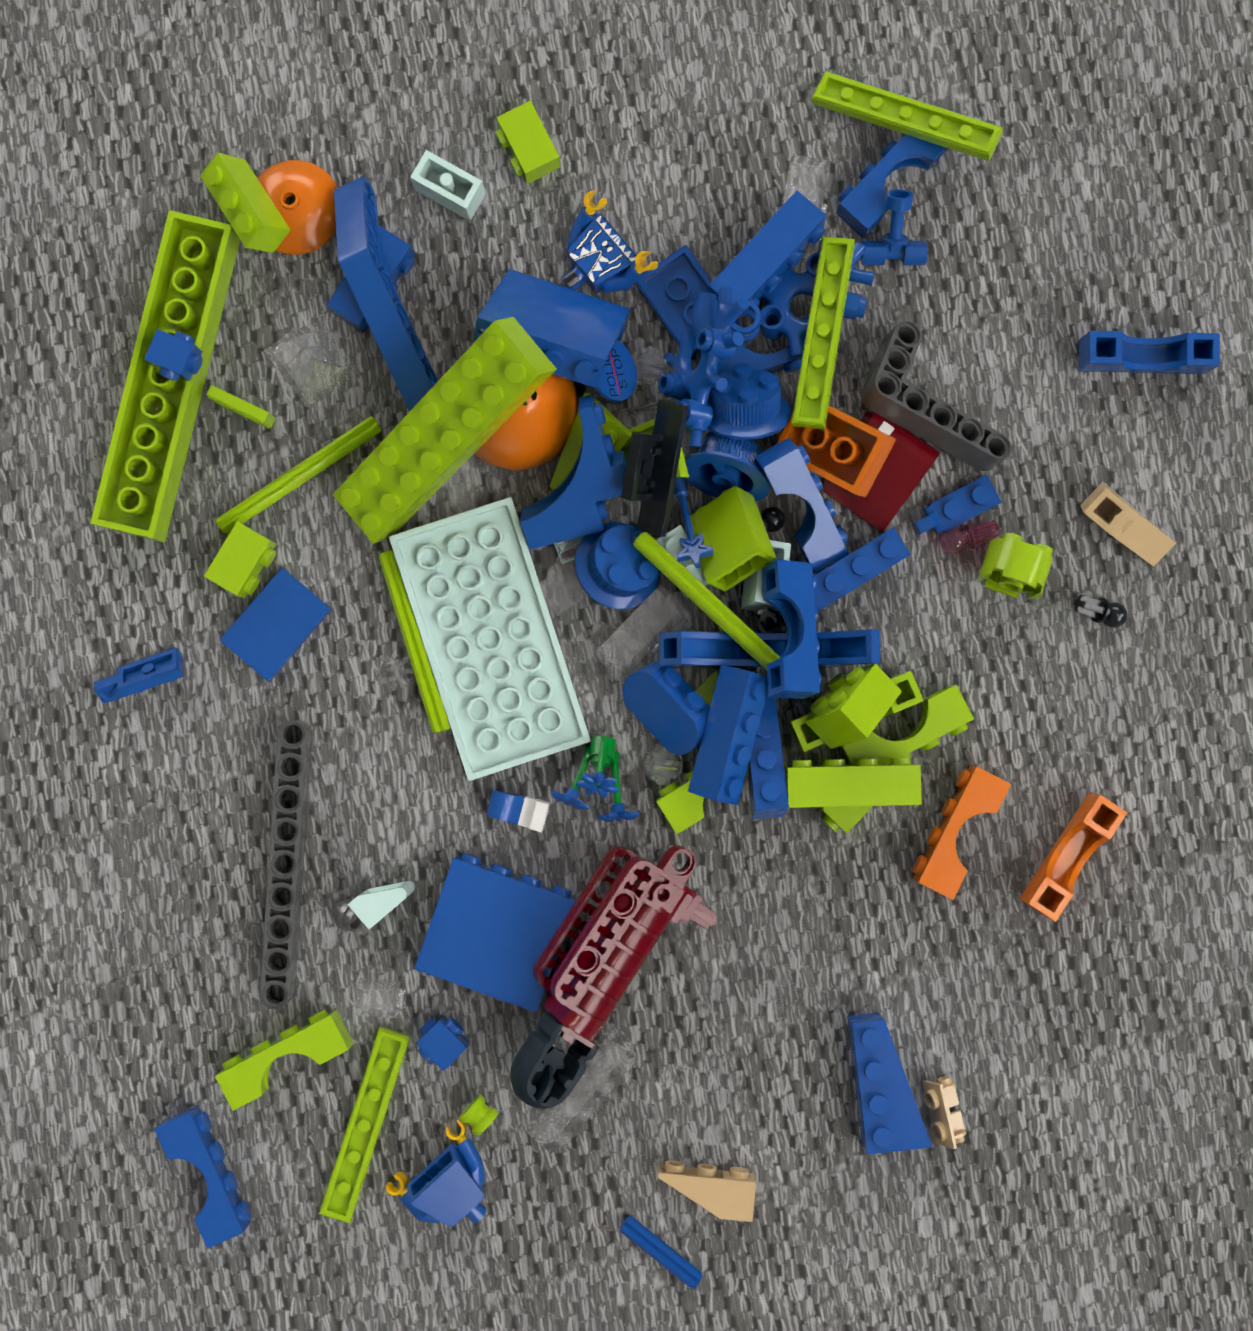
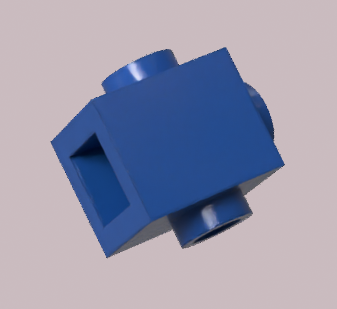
M157 329L144 359L154 367L159 368L158 374L177 382L179 377L190 381L192 375L197 374L201 368L203 360L201 354L203 351L194 345V338L176 331L173 336Z
M442 1015L437 1021L431 1017L419 1029L418 1032L422 1036L416 1044L420 1047L418 1052L428 1063L432 1064L435 1062L445 1071L468 1047L470 1041L462 1034L464 1029L454 1018L450 1017L447 1019Z

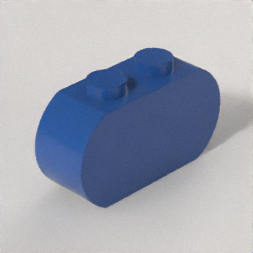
M653 661L626 678L623 685L625 705L668 752L683 755L700 745L710 706L681 677L678 671L672 666H659V661Z

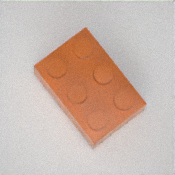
M831 405L828 408L825 430L792 426V412L790 421L785 426L776 444L789 438L796 446L802 445L811 461L806 464L810 471L855 495L866 497L896 438Z

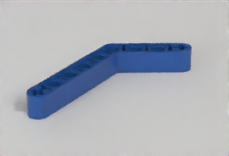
M362 176L334 189L338 261L410 412L438 382V379L381 259L376 195L368 179Z

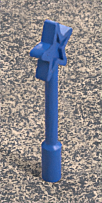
M676 477L674 494L679 501L687 539H679L683 550L676 555L677 561L691 560L694 566L699 568L701 557L713 555V548L703 545V534H699L695 538L686 500L688 493L684 477Z

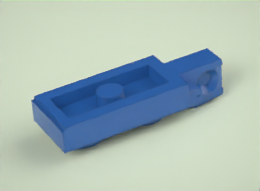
M985 475L929 504V507L923 509L927 516L915 522L912 526L917 535L932 528L936 534L945 533L1002 502L988 475Z
M173 648L118 667L115 675L94 682V691L102 703H107L184 677L182 653L178 648Z

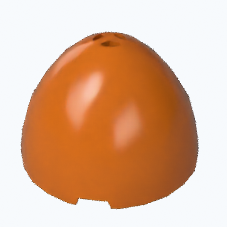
M552 374L536 390V400H533L530 396L526 400L527 405H521L474 454L487 464L513 471L533 469L550 462L563 451L579 409L578 394L574 381Z

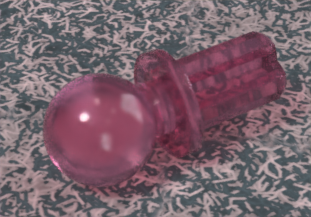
M995 520L972 527L970 524H966L964 527L965 532L958 529L946 531L941 537V546L949 554H958L965 549L966 544H969L971 549H975L979 543L998 538L1000 529Z

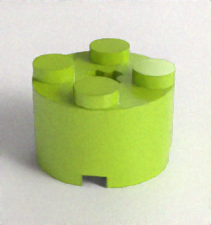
M1004 533L1003 538L991 540L978 580L982 581L985 579L984 586L1011 597L1018 598L1021 592L1029 593L1028 599L1041 598L1053 561L1051 556L1053 549L1044 544L1032 545L1023 542V538L1014 533Z

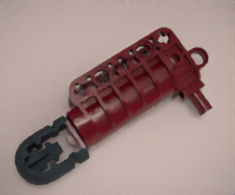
M680 845L672 846L665 852L657 866L622 846L610 849L533 968L535 980L551 991V994L543 1005L549 1012L542 1014L537 1022L538 1030L532 1031L511 1065V1084L515 1095L522 1102L543 1110L560 1104L572 1092L586 1070L585 1061L592 1060L599 1049L594 1039L670 920L677 924L680 919L686 923L691 919L706 930L710 925L714 926L716 923L714 918L717 914L700 903L703 899L701 896L685 886L696 866V858L692 851ZM679 853H684L686 855L685 865L681 869L675 870L673 867L674 857ZM617 856L621 858L624 856L623 859L626 861L624 867H617L618 864L614 862ZM608 871H610L611 873H613V874L616 875L617 877H616V879L614 880V879H613L612 877H610L609 875H606V873H607ZM603 881H608L611 887L603 898L597 897L596 889ZM590 898L599 904L598 907L588 902ZM582 911L584 913L588 912L589 916H591L588 922L582 921L579 917ZM572 926L581 931L580 935L571 930ZM567 937H574L575 943L569 952L562 953L560 945ZM556 954L558 957L563 959L562 963H560L558 960L556 961L553 958V955ZM546 967L549 969L552 968L555 971V974L553 975V977H546V975L543 973V970ZM560 1031L562 1032L559 1036L572 1044L567 1050V1054L553 1046Z

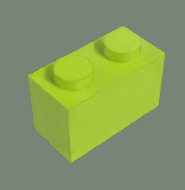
M531 100L496 117L499 129L495 131L501 147L503 149L508 147L512 153L513 158L509 159L517 177L523 175L526 183L529 184L561 167L560 156Z
M237 521L204 577L234 595L245 598L247 594L251 595L258 587L260 578L257 576L263 566L267 568L276 556L274 548L277 544Z

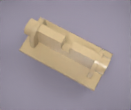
M950 1076L939 1077L937 1079L938 1083L923 1080V1100L929 1110L932 1123L930 1125L931 1134L936 1144L956 1149V1144L965 1141L966 1130L961 1111L955 1110L950 1112L949 1109L959 1105L955 1082L951 1081Z

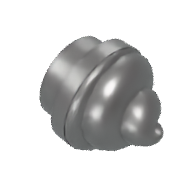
M353 899L340 901L332 906L335 924L342 931L349 930L354 932L363 924L348 906Z

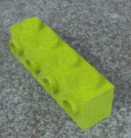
M875 758L858 759V765H845V759L825 760V766H812V760H792V767H784L789 808L922 805L921 765L911 764V758H891V764L878 765V759Z

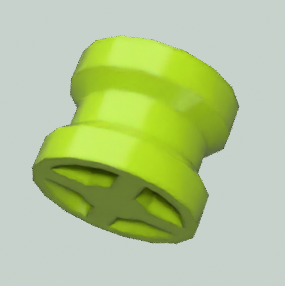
M479 1094L464 1109L458 1119L462 1123H468L472 1127V1133L478 1137L494 1121L499 1111L485 1104V1098Z

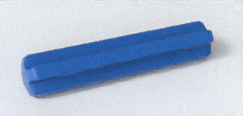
M628 1216L622 1222L620 1232L688 1287L694 1289L702 1279L701 1271L635 1218Z

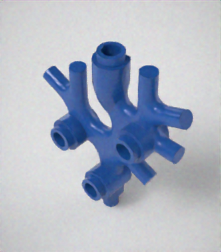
M822 240L820 241L818 252L808 258L806 272L797 273L788 266L780 275L782 280L778 286L770 293L766 290L761 296L767 301L768 305L760 311V331L767 339H777L784 334L788 339L791 359L793 360L801 359L803 356L802 338L806 336L808 321L796 318L791 313L790 303L795 296L800 294L813 296ZM856 242L849 281L872 286L875 273L855 268V263L866 251L862 244ZM847 292L843 318L857 320V317L864 318L868 299L862 298V294Z
M720 287L718 300L716 294L708 292L699 293L697 299L694 300L693 331L696 338V346L701 350L698 367L693 371L691 366L693 331H681L677 356L672 353H666L663 356V363L673 368L674 372L664 373L660 377L658 389L665 397L681 400L676 403L689 406L685 430L689 432V448H701L702 433L707 432V428L712 421L713 409L707 403L711 389L724 391L727 388V380L717 373L719 358L730 359L734 355L736 347L744 342L743 335L740 332L731 333V328L736 319L748 308V302L744 298L739 297L731 305V287Z

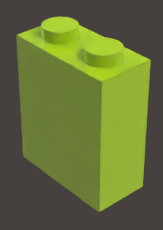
M737 486L723 491L719 497L707 505L698 508L690 516L695 538L699 534H703V545L713 548L714 554L701 557L700 565L706 582L726 592L777 559L754 496Z

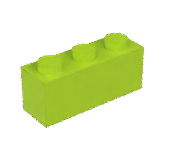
M217 152L201 173V179L244 247L273 253L291 231L247 161Z

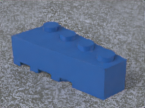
M879 1012L847 1016L861 1142L867 1155L931 1148L932 1144L885 1019Z

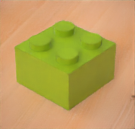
M876 663L864 668L858 666L845 675L839 673L828 683V692L811 705L810 710L812 712L804 722L830 749L867 739L902 691Z

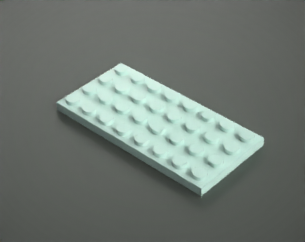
M512 497L389 536L468 781L591 742Z

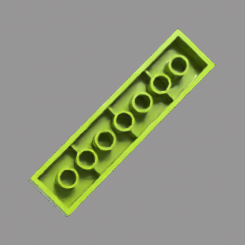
M514 317L495 320L332 495L373 544L389 538L454 475L557 368Z

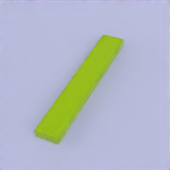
M826 71L812 96V103L814 105L986 161H990L1003 135V127Z
M822 236L792 426L825 430L855 249V239Z
M382 1026L379 1027L319 1214L350 1224L406 1053L410 1035Z

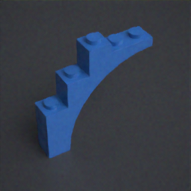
M880 630L817 632V639L820 645L818 653L819 668L880 663ZM693 631L659 633V666L719 669L721 664L731 667L763 668L727 633ZM756 633L779 656L783 654L788 642V633Z

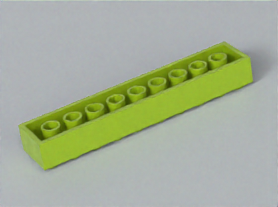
M171 210L168 211L90 524L163 543L166 541L240 244V239L230 224ZM157 329L173 336L176 331L194 338V345L203 351L201 354L203 359L201 368L197 374L192 375L190 381L179 377L177 382L158 374L159 368L154 367L144 359Z

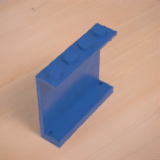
M509 269L477 317L472 344L495 320L514 317L557 368L553 374L598 389L605 362L616 340L621 342L630 308Z
M463 853L462 857L455 856L414 969L537 1013L545 988L535 980L533 968L577 898L571 896L573 891L565 887L554 885L553 889L542 886V880L527 874H524L523 878L511 875L512 869L494 863L491 868L480 864L481 858L475 855ZM546 967L543 970L546 977L550 976L552 968Z

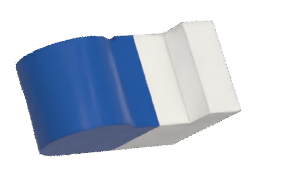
M492 790L486 815L542 833L550 802L516 793L511 794Z

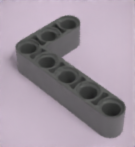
M908 320L899 322L884 337L861 392L863 404L869 410L981 471L993 469L1009 457L1012 450L1011 442L1002 433L906 380L922 335L918 326Z

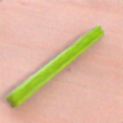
M368 417L216 519L218 527L223 533H230L237 521L242 524L380 433V425L374 417Z
M644 531L635 539L634 547L763 668L767 670V664L780 657L651 535Z
M389 550L379 554L378 558L433 733H442L447 731L450 725L394 551Z

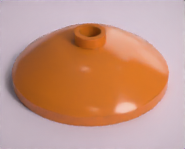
M288 160L269 167L258 177L261 185L291 230L275 251L288 255H302L318 250L330 241L336 233L334 189L338 187L325 170L307 161ZM288 197H296V200L293 204H286V199Z

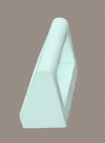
M405 881L369 888L354 898L348 906L368 929H371L414 892L415 884L412 881Z

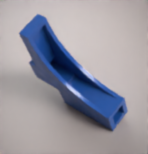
M593 394L580 397L578 410L582 422L583 440L578 458L572 470L553 492L540 501L522 508L520 523L530 550L604 531L605 518L609 517L605 499L622 495L623 478L627 465L624 450L615 452L611 434L605 435L602 424L606 423L604 410L601 404H595Z

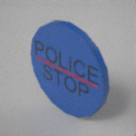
M616 340L605 362L599 387L595 389L607 400L620 402L629 398L635 391L637 371L630 352L622 343Z

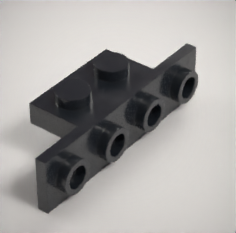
M662 399L658 400L653 432H632L621 498L629 501H641L637 530L659 537H666L689 406Z

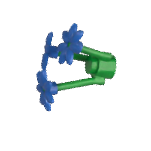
M592 737L590 747H585L583 760L571 788L568 787L566 793L561 794L551 790L552 797L555 800L563 802L565 805H572L577 810H587L590 808L582 800L577 799L580 793L578 791L579 787L586 789V795H592L597 791L599 796L605 798L607 797V792L613 793L614 804L612 805V812H608L605 815H597L599 820L605 822H612L615 819L619 822L624 819L633 820L639 815V812L625 811L624 804H621L618 766L620 753L615 751L617 741L610 737ZM590 760L591 764L597 767L596 772L592 776L585 773ZM611 763L612 778L605 779L604 768L610 767Z

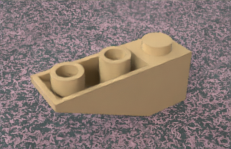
M1103 481L1080 505L1088 517L1153 567L1176 544L1173 539Z
M675 1160L666 1161L665 1165L658 1164L657 1170L660 1180L719 1219L753 1222L756 1180L754 1173H749L748 1169L730 1167L729 1171L717 1170L715 1165L705 1163L698 1164L697 1168L684 1167L685 1164L683 1162Z

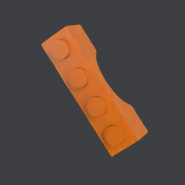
M971 765L968 770L963 769L959 774L955 784L959 788L954 798L949 797L941 811V815L944 818L939 827L934 826L927 838V844L930 846L925 856L920 855L917 858L912 872L915 873L913 880L954 900L968 872L960 862L956 852V838L961 826L974 815L997 813L1011 786L1010 783Z
M1088 793L1019 900L1046 918L1056 922L1074 895V884L1084 864L1102 844L1112 838L1127 812L1101 794Z

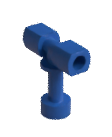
M901 189L887 192L886 208L892 210L890 232L883 235L882 241L861 242L866 249L860 257L862 265H884L885 260H902L903 265H926L928 253L926 241H908V237L902 234L905 211H909L912 208V192Z

